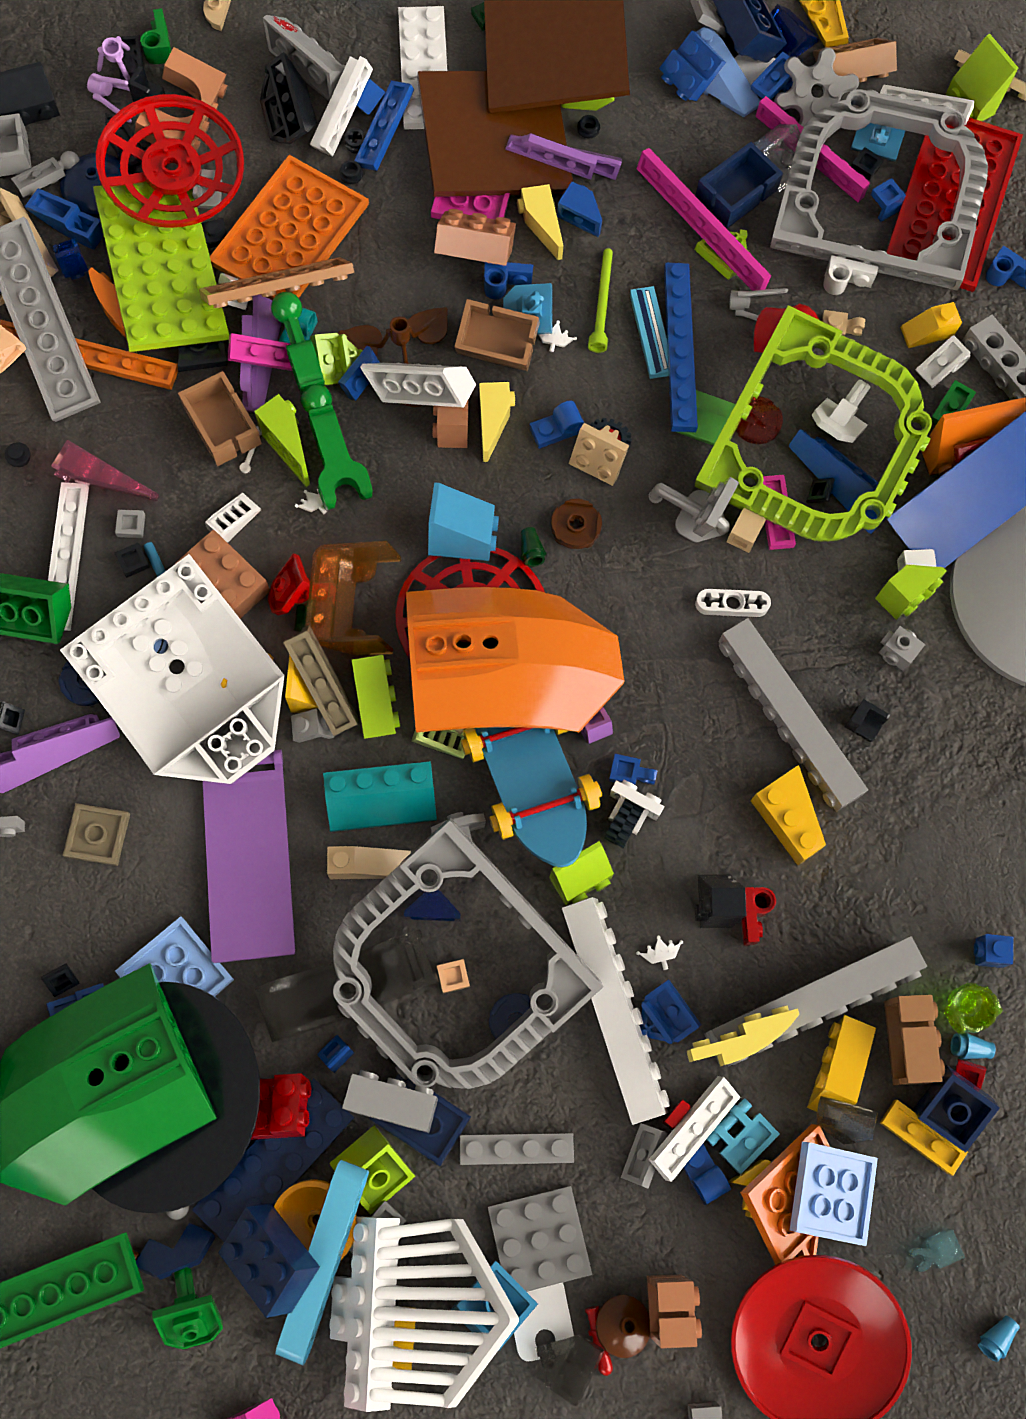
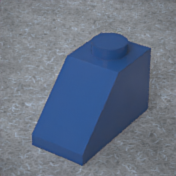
M571 182L558 202L557 217L599 237L602 217L593 192L584 185Z

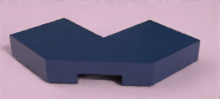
M189 1223L174 1249L149 1239L136 1260L138 1270L161 1280L183 1268L199 1265L216 1237L213 1233Z

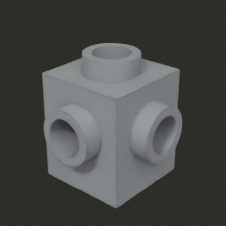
M899 626L894 633L889 631L880 643L884 646L879 654L883 656V659L888 664L897 666L904 671L926 644L917 639L911 630Z

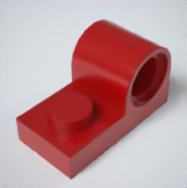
M745 887L747 916L741 920L744 946L755 945L760 942L759 938L763 936V927L761 921H757V917L765 916L776 905L775 894L768 888ZM756 896H761L766 900V908H759L756 905Z

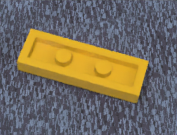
M899 1100L893 1101L879 1122L951 1176L955 1174L968 1151L965 1153L919 1120L916 1113Z

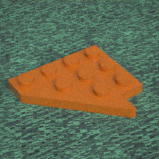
M811 1124L740 1192L775 1265L794 1258L796 1255L798 1257L816 1255L818 1236L789 1230L802 1141L830 1147L820 1125Z

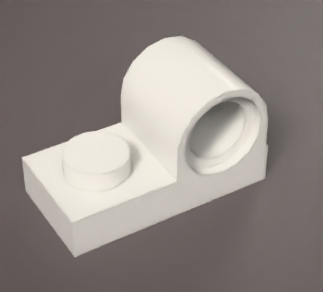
M832 255L825 272L824 289L829 294L839 295L844 292L848 282L859 287L871 288L878 272V266Z
M953 335L915 370L933 388L950 372L954 373L961 368L970 358V351Z

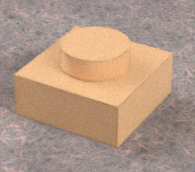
M464 959L437 965L443 994L470 987Z

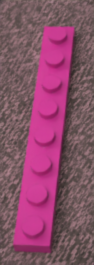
M650 148L643 150L637 170L752 291L765 290L771 278L767 270Z

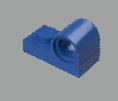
M782 52L751 84V90L762 99L767 96L770 100L780 90L783 92L788 91L792 87L793 81L791 76L784 70V64L790 57Z
M1003 246L986 272V280L993 286H1002L1010 278L1020 287L1026 289V260Z
M485 262L484 292L486 296L491 299H500L506 294L507 284H532L533 265L507 262V265L504 266Z
M566 401L554 409L553 415L530 423L529 429L540 449L579 434L584 421L575 402Z
M702 1144L683 1169L704 1205H707L730 1191L731 1187L721 1169L714 1164L704 1144Z

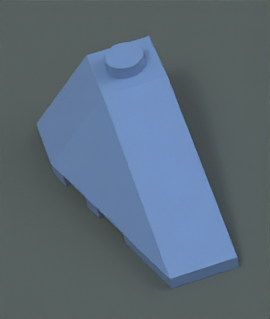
M708 26L696 31L726 62L703 94L713 95L720 100V104L742 117L756 110L760 99L751 90L750 83L724 41Z

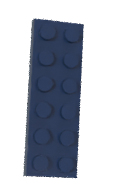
M314 1078L310 1082L312 1091L307 1101L309 1125L305 1127V1137L257 1139L244 1153L228 1178L213 1192L201 1199L192 1209L223 1242L226 1241L246 1207L272 1204L274 1207L283 1192L302 1177L355 1118L351 1113L342 1109L343 1106Z

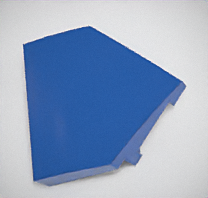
M669 979L646 995L645 1000L642 1002L641 1017L643 1024H640L642 1035H647L648 1038L672 1044L673 1042L681 1041L701 1026L699 1020Z

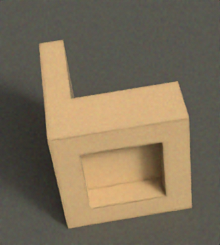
M743 508L728 537L727 543L749 553L766 519Z

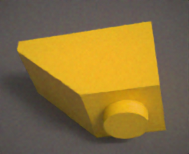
M951 302L927 309L904 323L900 328L908 348L946 340L953 335L955 336L962 321L955 303Z

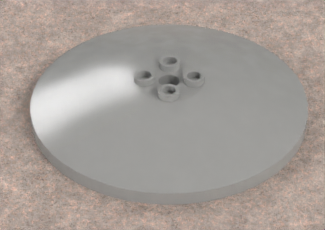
M1026 506L955 559L950 577L952 610L958 627L969 646L994 671L1025 687Z

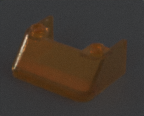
M387 541L324 544L315 550L312 560L306 626L310 625L321 647L352 655L393 654V648L379 635H367L361 629H352L356 583L371 580L376 573L377 563L401 561V556Z

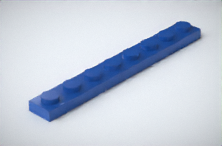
M665 263L664 282L671 432H696L698 424L689 264Z

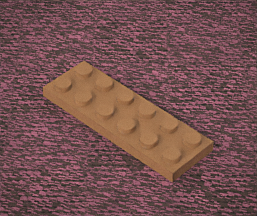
M338 257L200 288L199 292L201 299L209 306L213 305V308L227 306L228 301L237 299L239 303L252 300V296L261 294L262 297L276 295V290L295 291L300 289V285L309 283L310 286L324 284V280L333 278V281L344 280L348 278L347 274L354 273L352 262Z

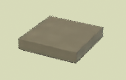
M75 803L63 856L118 866L130 813Z

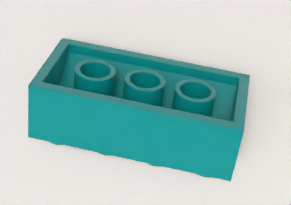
M431 761L323 773L330 832L437 821Z

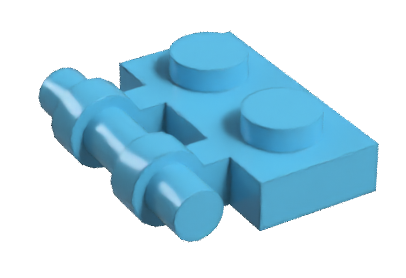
M745 1098L738 1105L735 1104L730 1109V1113L706 1139L711 1146H714L720 1139L726 1144L719 1154L740 1175L780 1134L760 1113H757L752 1119L745 1114L752 1107ZM739 1121L744 1127L733 1138L728 1131Z

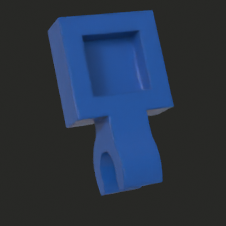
M615 754L609 781L616 782L617 780L622 783L623 780H626L635 785L636 780H640L643 783L654 785L657 770L639 767L641 759Z

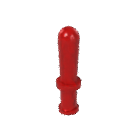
M592 1306L585 1309L590 1324L588 1333L593 1338L598 1370L602 1375L608 1376L611 1374L613 1366L609 1353L600 1344L596 1333V1318L599 1306Z

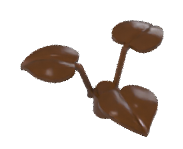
M443 307L421 311L409 319L401 316L395 317L390 322V329H386V335L383 340L381 332L371 325H360L347 330H340L338 334H345L347 340L358 350L361 349L363 351L366 346L371 347L376 356L378 348H383L389 337H391V341L394 344L401 346L403 362L408 364L406 344L409 342L410 336L412 338L418 337L424 344H435L443 340L448 330V309ZM404 404L414 408L422 406L418 404Z

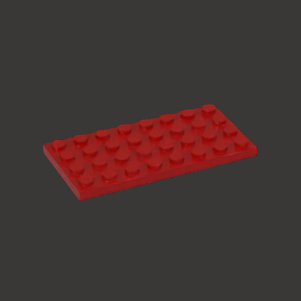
M969 117L967 124L964 126L974 133V138L982 145L988 163L987 182L975 226L976 231L964 279L959 287L974 292L1023 134ZM946 125L948 128L954 129L953 126ZM928 135L923 137L905 192L906 196L886 253L889 255L916 260L920 251L933 245V239L939 226L951 219L960 182V168L953 152L935 147ZM943 235L945 240H952L949 236Z

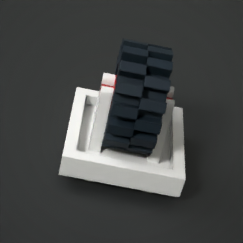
M616 780L611 789L610 796L618 800L608 818L612 824L604 839L621 848H624L631 833L637 835L647 816L657 821L665 807L660 804L661 799L650 793L644 796L636 791L637 786L626 780H623L622 783Z

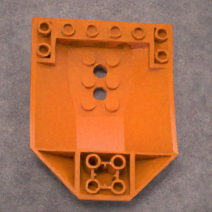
M494 587L449 588L406 592L416 733L487 727L544 728L576 731L579 733L624 684L618 636L561 596L537 590ZM487 638H494L498 641V645L493 649H488L483 646V641ZM460 640H467L471 643L467 648H460L456 645Z

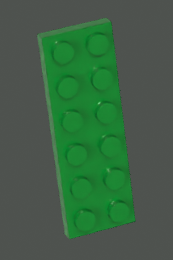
M127 1232L1 1282L0 1348L144 1291L145 1289Z

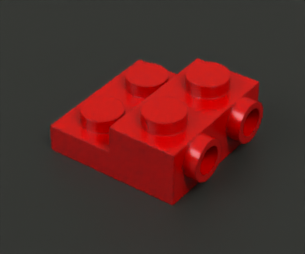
M302 1073L274 1075V1079H260L259 1111L251 1139L305 1137V1127L309 1125L307 1101L312 1091L308 1078Z

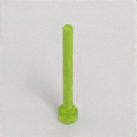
M606 248L603 251L595 331L589 336L588 349L596 353L605 352L608 346V338L604 333L613 255L610 248Z

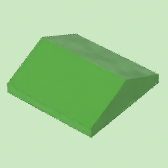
M696 390L697 431L677 433L714 446L736 404Z

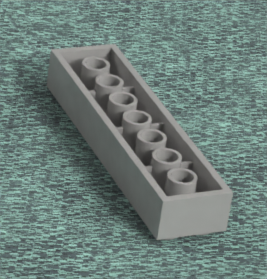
M912 936L714 1028L704 1033L706 1039L710 1040V1044L720 1042V1035L737 1031L739 1037L741 1035L738 1025L745 1023L744 1017L761 1013L762 1018L771 1016V1010L787 1005L789 1011L798 1008V1017L776 1039L777 1043L798 1035L796 1029L799 1027L801 1031H805L823 1023L821 1019L823 1016L828 1020L848 1011L846 1007L848 1004L850 1008L872 1000L871 993L876 997L897 988L896 981L900 986L922 976L920 970L926 968L927 965ZM770 1043L768 1046L764 1047L756 1053H760L766 1049L773 1047V1044ZM746 1057V1058H744V1059H741V1060H739V1061H736V1062L727 1064V1065H728V1067L731 1066V1065H735V1064H737V1063H739V1062H741V1061L747 1059L748 1057Z

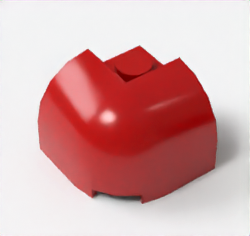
M803 304L793 306V308L819 320L816 313L809 306ZM766 307L761 311L754 329V352H764L786 308Z

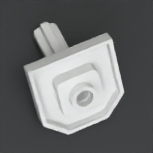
M859 379L846 398H843L838 405L826 398L812 414L817 426L840 441L853 443L867 427L866 423L854 415L859 409L858 405L870 390V385Z

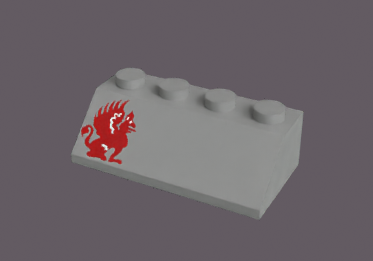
M270 15L264 16L263 21L269 51L276 57L283 52L287 54L303 80L330 101L346 65H341L329 51L323 50L314 38H309L297 24L291 23L287 18Z

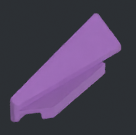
M533 134L524 136L510 135L506 150L590 180L593 172L616 180L622 163V158L564 146Z

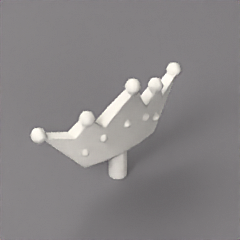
M559 320L556 321L555 326L552 328V334H538L542 343L551 344L550 352H554L555 345L565 347L573 340H577V337H568V330H565L563 334L561 333Z
M304 490L307 500L301 499L302 505L295 504L296 508L299 507L309 512H313L318 508L323 515L327 512L323 507L319 492L315 494Z
M658 935L654 950L648 945L647 953L637 951L636 954L641 955L651 964L661 962L663 970H667L666 960L676 957L683 941L680 940L679 944L674 946L673 941L669 940V945L666 946Z

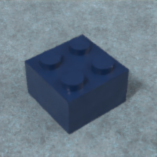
M948 1065L945 1066L942 1082L932 1083L913 1108L919 1120L965 1153L1000 1109L991 1096Z

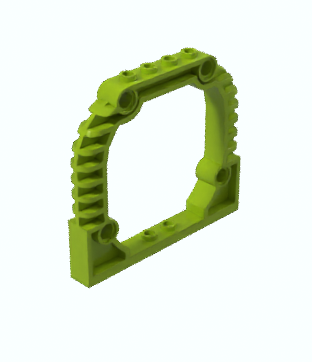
M788 305L697 476L694 487L710 493L713 487H717L720 481L724 483L731 477L738 481L739 484L729 504L741 510L746 508L807 539L814 541L841 540L854 535L862 528L867 530L875 529L885 516L891 517L897 505L893 503L896 495L901 496L908 484L904 480L907 473L913 474L919 463V460L916 459L919 450L924 452L931 439L927 435L932 426V419L928 413L923 411L924 402L918 383L906 367H903L896 360L882 355L880 352H876L865 345L863 346L855 342L853 339L842 336L843 331ZM818 348L824 354L819 356L814 354L812 350ZM805 360L807 365L812 368H821L826 363L833 364L879 386L891 395L899 408L900 414L894 426L895 438L899 444L875 490L860 495L849 512L828 514L813 510L763 484L762 472L755 467H746L739 453L738 445L730 441L741 419H747L752 409V406L749 405L752 398L757 399L764 386L761 384V381L771 362L782 366L790 362ZM911 423H919L922 430L913 429ZM752 478L755 480L756 485L748 487L744 484L743 480ZM873 510L877 514V518L869 519L865 511Z

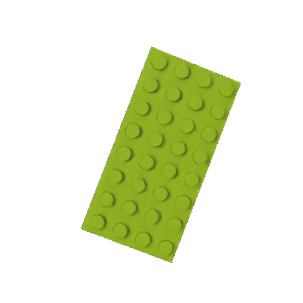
M147 182L133 184L136 190L147 199H149L154 191ZM125 185L111 187L115 196L127 208L138 213L144 206V204L131 195ZM93 186L129 352L229 340L223 308H213V305L209 306L201 299L199 292L200 288L217 285L201 222L195 225L173 228L152 226L125 214L110 200L102 186ZM192 188L187 192L190 201H194ZM164 194L159 201V204L181 205L178 195ZM195 207L194 210H195V212H196V214H197V216H198V215H199L198 208ZM154 209L148 216L160 220L187 219L184 211L163 212Z

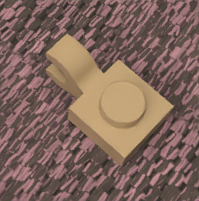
M824 310L822 315V322L843 331L842 336H845L846 333L855 336L862 335V329L865 326L864 318L856 317L848 320V313Z

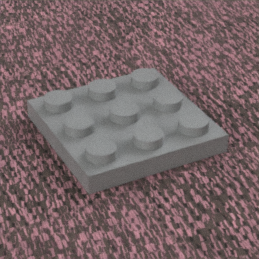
M571 1186L488 1207L500 1265L526 1292L592 1275Z

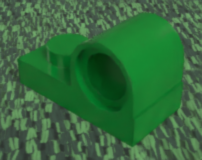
M160 8L153 10L155 20H151L152 30L144 32L140 37L146 61L151 64H165L171 53L167 25L163 9Z

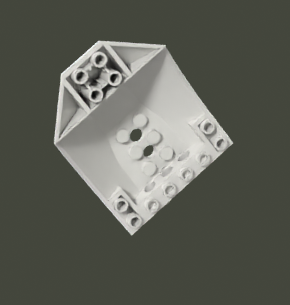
M189 554L60 649L123 731L153 775L232 784L275 751L285 675ZM161 639L168 642V650L163 654L156 653L154 650L155 642ZM179 659L183 661L185 667L182 673L173 674L170 671L169 666L173 660ZM223 678L227 680L225 688H222L220 684Z

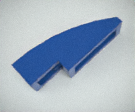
M38 188L25 205V208L37 218L92 250L96 248L103 238L100 219L81 212L78 205Z

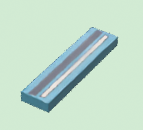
M654 286L630 290V298L649 378L669 376L667 338Z

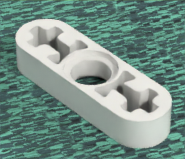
M704 589L698 594L695 606L704 615L761 617L769 610L771 599L762 591ZM705 597H709V600L713 602L710 607H707L705 602H701L704 601ZM719 597H722V600H721V608L718 607V606H719V602H718ZM730 597L738 599L740 607L736 609L728 607L726 599ZM756 599L760 600V604H764L761 609H757V605L753 604ZM745 602L748 603V606H747L746 609H744Z

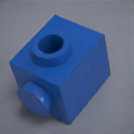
M985 934L976 938L974 943L975 965L997 968L1013 965V937Z

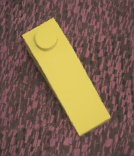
M550 185L521 188V199H517L519 214L523 213L526 225L557 260H561L563 241Z
M509 382L479 383L483 462L489 461L510 417V407L515 406V393L510 391Z

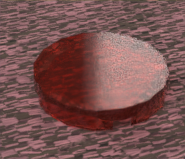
M758 396L756 399L753 397L749 403L752 409L747 419H741L735 431L739 437L753 444H766L774 440L779 434L783 423L782 412L779 407L777 408L773 404L774 402L768 398Z

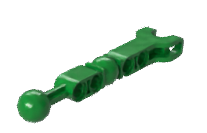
M281 292L273 298L271 312L276 320L285 325L290 345H286L288 358L301 394V405L308 413L311 430L324 467L318 480V492L323 506L326 510L335 508V490L341 485H351L354 487L362 500L372 498L373 490L368 471L362 464L353 461L349 456L333 409L332 395L327 387H325V381L311 339H304L298 320L303 310L302 303L297 295L291 292Z

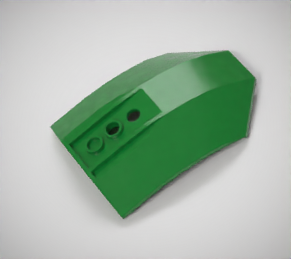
M150 963L74 1002L24 1033L5 1049L0 1061V1183L67 1206V1204L128 1166L217 1119ZM122 1055H127L129 1058L127 1068L123 1071H117L115 1067L116 1060ZM95 1069H101L104 1074L103 1081L97 1086H92L88 1080L89 1074Z

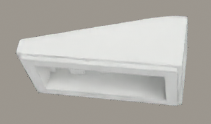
M241 493L205 521V525L210 532L214 529L228 543L261 511V508L245 494ZM242 502L250 508L248 512L239 506ZM236 509L243 516L239 518L233 511ZM230 516L235 522L231 524L226 518ZM223 523L227 526V528L223 529L219 525Z

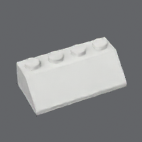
M367 363L362 364L360 367L381 401L388 403L464 408L476 386L468 369L462 366Z

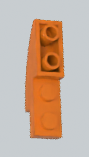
M91 267L88 272L98 301L112 325L126 338L115 285L112 284L111 279L104 272L98 273Z

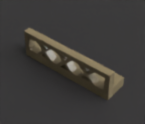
M310 625L302 628L300 633L284 640L285 647L333 736L357 725L358 715Z

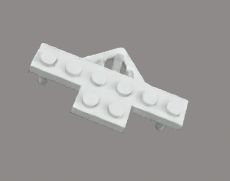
M356 1217L357 1224L353 1229L352 1277L335 1276L331 1292L330 1339L348 1342L344 1407L365 1412L390 1409V1403L445 1408L456 1407L519 1322L518 1315L463 1219H444L399 1225L400 1218ZM451 1231L456 1240L398 1246L399 1239L402 1237ZM452 1253H463L468 1264L397 1266L398 1259ZM475 1276L481 1288L398 1286L396 1283L397 1279ZM396 1300L489 1301L495 1312L414 1309L395 1306ZM395 1321L494 1325L489 1333L407 1329L394 1327ZM394 1341L478 1345L479 1347L472 1354L470 1352L401 1349L393 1346ZM396 1361L459 1365L464 1367L457 1374L396 1369L392 1366V1363ZM391 1383L446 1385L449 1388L444 1394L394 1390L391 1387Z

